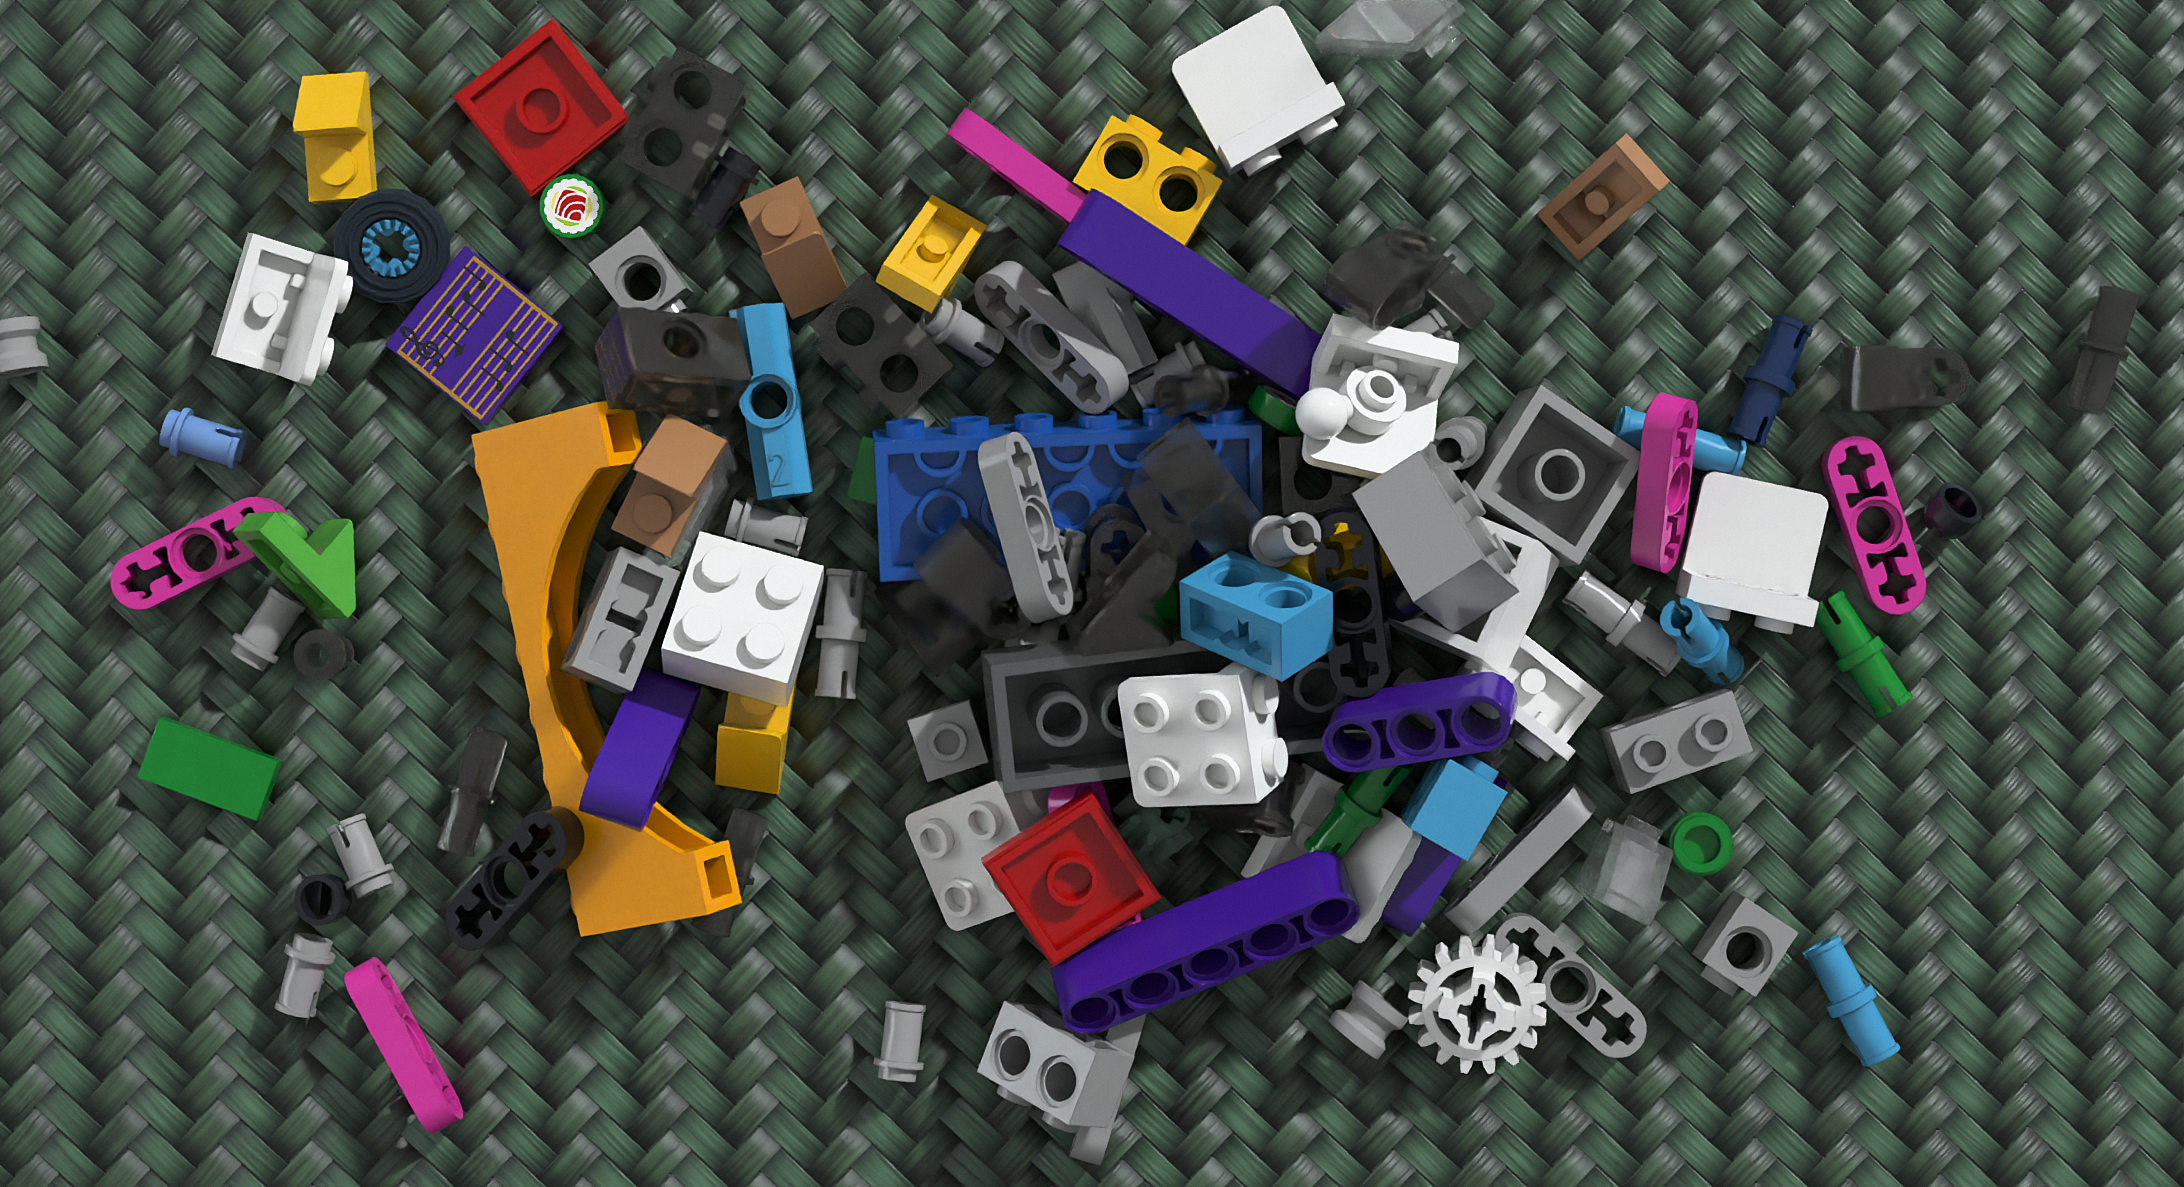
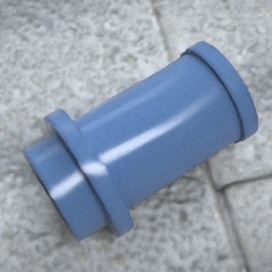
M188 407L183 408L181 412L171 409L162 425L159 444L169 448L171 456L178 458L183 452L235 470L238 467V461L240 462L246 447L247 431L195 417L194 410Z

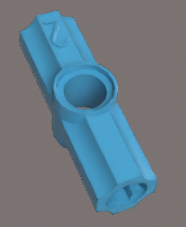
M763 303L730 310L729 317L741 389L739 405L746 421L757 500H780L812 494L813 486L801 414L803 400L797 388L784 303ZM768 386H780L787 395V406L784 412L779 417L773 419L761 418L755 408V400L758 393Z

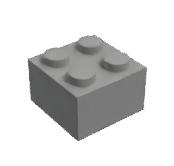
M1542 385L1518 392L1486 443L1481 458L1471 467L1464 480L1472 487L1486 510V514L1481 517L1540 541L1560 560L1558 567L1573 566L1581 563L1638 471L1640 452Z
M1417 451L1352 493L1412 601L1453 634L1520 592L1509 574V571L1517 567L1514 557L1497 533L1491 535L1479 518L1486 514V510L1472 487L1466 480L1460 482L1446 462L1437 467L1421 451Z

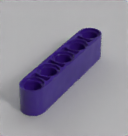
M1090 189L1057 243L1059 247L1295 400L1299 401L1309 391L1312 358L1321 341V334L1116 200L1096 189Z
M1330 851L1307 853L1098 938L1051 968V975L1064 1026L1069 1031L1077 1034L1102 1032L1345 933L1357 923L1360 910L1343 860L1338 854Z

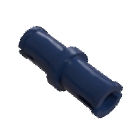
M1774 315L1772 326L1755 366L1749 365L1743 376L1747 386L1733 420L1725 432L1728 436L1735 437L1737 441L1743 440L1747 445L1753 447H1765L1766 438L1783 397L1790 398L1796 385L1791 378L1807 339L1812 334L1813 330L1811 327L1805 326L1804 323L1787 316Z

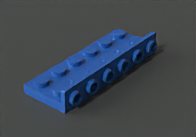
M1234 404L1206 407V415L1181 416V410L1178 408L1154 407L1144 409L1142 411V418L1117 419V412L1105 410L1099 414H1090L1083 411L1078 414L1079 421L1053 422V415L1048 413L1019 414L1014 417L1015 424L989 425V418L984 416L954 417L950 419V427L925 428L924 420L913 418L887 421L885 430L872 431L880 582L1010 575L981 476L978 451L984 441L1011 432L1020 433L1032 448L1054 525L1060 529L1059 535L1064 536L1065 528L1078 530L1086 534L1080 572L1206 566L1231 550L1256 560L1249 549V535L1254 524L1263 518L1262 425L1254 414L1244 413V406Z

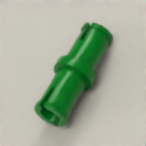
M1841 589L1827 597V600L1839 616L1840 621L1836 622L1824 603L1820 601L1815 622L1839 657L1835 661L1841 673L1848 670L1878 719L1893 711L1891 705L1879 689L1880 686L1886 688L1898 708L1913 696L1910 691H1907L1882 653L1881 649L1884 648L1885 644L1879 635L1873 637L1870 635L1845 597V592Z
M1412 764L1362 771L1351 785H1342L1334 795L1337 803L1314 833L1305 840L1304 846L1310 853L1330 851L1338 854L1342 859L1367 827H1375L1383 818L1381 808L1405 777L1411 774L1414 766Z

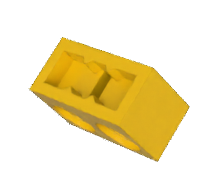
M1130 114L1125 122L1112 115L1074 178L1073 185L1085 194H1088L1091 188L1104 193L1187 246L1221 189L1223 180L1213 175L1218 166L1202 154L1188 147H1184L1179 155L1158 142L1162 132L1135 115ZM1129 147L1139 154L1142 161L1141 169L1131 178H1116L1105 167L1104 162L1107 155L1115 148ZM1182 179L1194 187L1197 200L1190 209L1183 212H1175L1164 206L1159 193L1164 184L1170 180Z

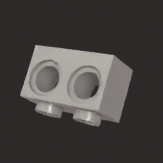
M623 547L607 552L559 670L615 694L631 692L680 571Z
M1716 688L1599 729L1618 787L1629 794L1753 752L1733 691Z
M1004 1001L977 1072L999 1084L997 1094L1023 1106L1035 1105L1045 1111L1042 1120L1047 1124L1062 1131L1078 1133L1080 1126L1108 1128L1135 1056L1095 1034H1077L1069 1031L1064 1026L1062 1016L1045 1006Z

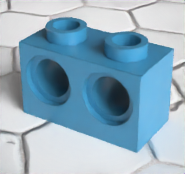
M1232 550L1179 581L1182 639L1281 682L1333 649V592L1269 565L1260 564L1258 561Z

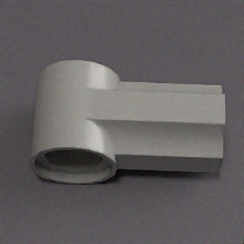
M1081 261L1052 274L1067 309L1121 361L1127 375L1158 362L1130 300L1134 299L1131 293Z

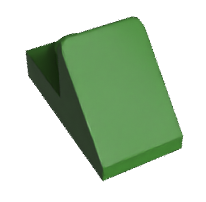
M276 511L248 513L232 531L319 619L349 618L355 611L354 529L350 519L325 520L306 541L305 539L308 535L305 529L289 515Z

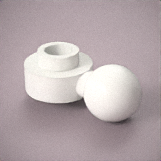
M1363 366L1355 369L1349 375L1338 392L1325 387L1307 391L1297 403L1295 410L1296 422L1304 434L1316 440H1327L1335 437L1343 430L1346 423L1360 433L1381 435L1389 431L1405 411L1406 394L1399 381L1389 372L1374 366Z

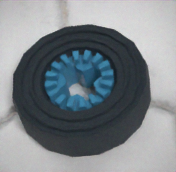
M379 189L360 196L342 214L334 233V257L348 262L346 275L353 278L352 287L359 294L380 303H406L424 296L440 281L450 259V234L442 215L425 198L405 189ZM395 230H399L406 236L402 246L410 253L406 259L396 255L388 262L379 255L383 245L376 239V236L379 232L390 236Z

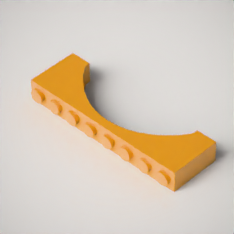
M632 399L595 402L472 434L475 469L481 480L489 516V533L495 543L503 580L502 593L509 607L516 639V656L522 667L530 703L529 716L536 730L543 762L544 784L549 791L552 807L561 806L571 810L579 818L584 829L583 849L566 869L571 890L570 903L577 918L580 936L704 916L742 903L729 840L720 842L710 840L685 825L664 809L657 801L642 832L579 811L584 787L607 736L593 708L586 682L560 671L559 668L578 624L581 578L587 552L599 519L614 491L643 452Z

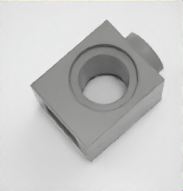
M638 226L588 264L632 324L641 330H645L652 324L655 330L659 331L674 322L687 310L682 301L694 293L650 233L641 226ZM643 267L656 268L661 277V286L658 293L649 300H636L630 291V280L633 274Z
M972 698L911 717L907 721L927 782L988 763L991 759Z
M1733 891L1691 954L1707 964L1700 976L1733 997L1740 986L1756 997L1798 935V932L1746 897ZM1739 933H1751L1755 941L1753 956L1743 964H1730L1726 954L1729 941Z

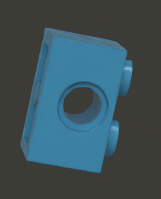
M1469 754L1455 756L1452 759H1436L1430 762L1399 817L1410 829L1468 862L1508 792L1493 784L1499 771Z

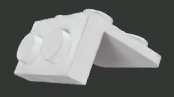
M1270 6L1179 56L1172 66L1174 78L1229 176L1243 168L1248 176L1254 175L1280 160L1282 156L1278 149L1299 137L1304 145H1307L1338 127L1334 118L1341 114L1345 106V102L1334 82L1328 85L1324 83L1285 10L1279 6Z
M248 232L211 355L311 386L316 374L323 376L328 369L334 350V339L328 337L335 312L343 313L350 299L353 278L346 275L348 262Z
M1333 313L1312 358L1309 390L1325 387L1338 392L1339 388L1355 369L1363 366H1374L1389 372L1399 381L1406 394V408L1392 428L1381 435L1360 433L1347 423L1338 435L1327 440H1316L1304 434L1302 457L1305 462L1312 466L1374 480L1417 451H1421L1429 459L1428 444L1435 439L1438 399L1457 366L1459 343L1436 338L1425 332H1410L1372 323L1361 317H1347Z
M1717 471L1706 473L1701 479L1675 593L1681 597L1692 599L1699 605L1703 614L1710 618L1729 621L1731 610L1756 615L1754 626L1779 633L1792 634L1794 624L1813 627L1819 602L1808 597V591L1828 511L1827 499L1818 493Z
M1525 634L1505 674V678L1513 684L1518 698V706L1513 720V724L1516 726L1509 735L1522 747L1545 762H1548L1552 755L1569 761L1576 750L1568 745L1567 741L1601 700L1603 695ZM1465 660L1453 677L1493 671ZM1475 703L1471 705L1488 719L1493 720L1500 717L1498 711L1489 704Z
M1233 661L1218 673L1131 677L1119 685L1117 693L1133 796L1139 805L1143 807L1254 804L1261 801L1284 781V775L1288 766V753L1284 740L1278 738L1274 713L1278 707L1279 692L1276 679Z
M1302 763L1244 866L1241 875L1248 878L1310 853L1304 846V842L1314 833L1337 803L1334 795L1344 784ZM1383 807L1381 808L1383 818L1373 828L1367 827L1342 858L1359 905L1360 916L1357 923L1341 935L1355 943L1363 942L1370 934L1373 926L1379 921L1386 903L1404 871L1411 864L1422 839L1421 834L1410 829L1401 821L1400 817Z
M995 779L977 788L919 809L907 816L905 821L906 829L944 919L951 929L960 931L1014 912L983 866L981 857L1049 814L1048 796L1050 788L1004 794Z

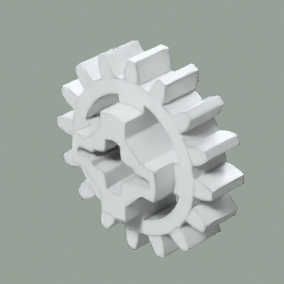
M1461 934L1459 950L1452 952L1442 942L1436 945V965L1427 960H1420L1417 975L1424 982H1410L1408 998L1418 1004L1409 1008L1408 1019L1409 1024H1425L1418 1034V1043L1421 1047L1435 1042L1439 1045L1436 1062L1442 1065L1454 1055L1460 1058L1461 1073L1467 1074L1474 1060L1482 1061L1486 1072L1492 1074L1495 1072L1497 1057L1503 1056L1513 1066L1519 1063V1050L1517 1046L1519 1043L1525 1047L1535 1048L1537 1045V1032L1531 1026H1545L1546 1009L1536 1005L1546 1000V986L1543 983H1530L1537 976V965L1534 960L1521 965L1516 963L1518 959V945L1512 943L1501 953L1495 950V939L1492 934L1486 935L1482 947H1473L1469 936ZM1472 967L1457 978L1448 977L1456 971ZM1496 972L1502 974L1512 983L1519 996H1516L1515 990L1504 988L1496 977ZM1484 984V998H1486V1002L1482 1005L1481 1011L1477 1012L1476 1021L1471 1023L1469 1005H1471L1473 997L1477 996L1479 985ZM1440 1018L1450 1020L1459 1032V1036L1449 1030ZM1498 1030L1505 1031L1494 1038L1486 1039Z

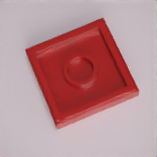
M553 18L453 96L454 100L534 200L543 193L546 186L552 180L559 176L567 175L634 122Z
M1091 788L981 857L983 866L1052 967H1055L1162 898L1159 890Z

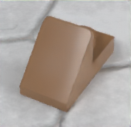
M1626 133L1544 206L1537 215L1577 260L1580 261L1661 191L1670 180Z
M798 176L739 202L762 252L760 257L792 320H796L851 295Z
M668 412L633 467L638 473L611 529L668 557H673L728 441Z

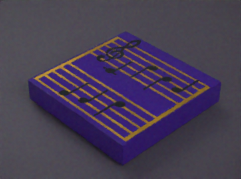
M464 246L444 270L440 281L423 296L385 345L483 425L488 426L567 327L469 247Z

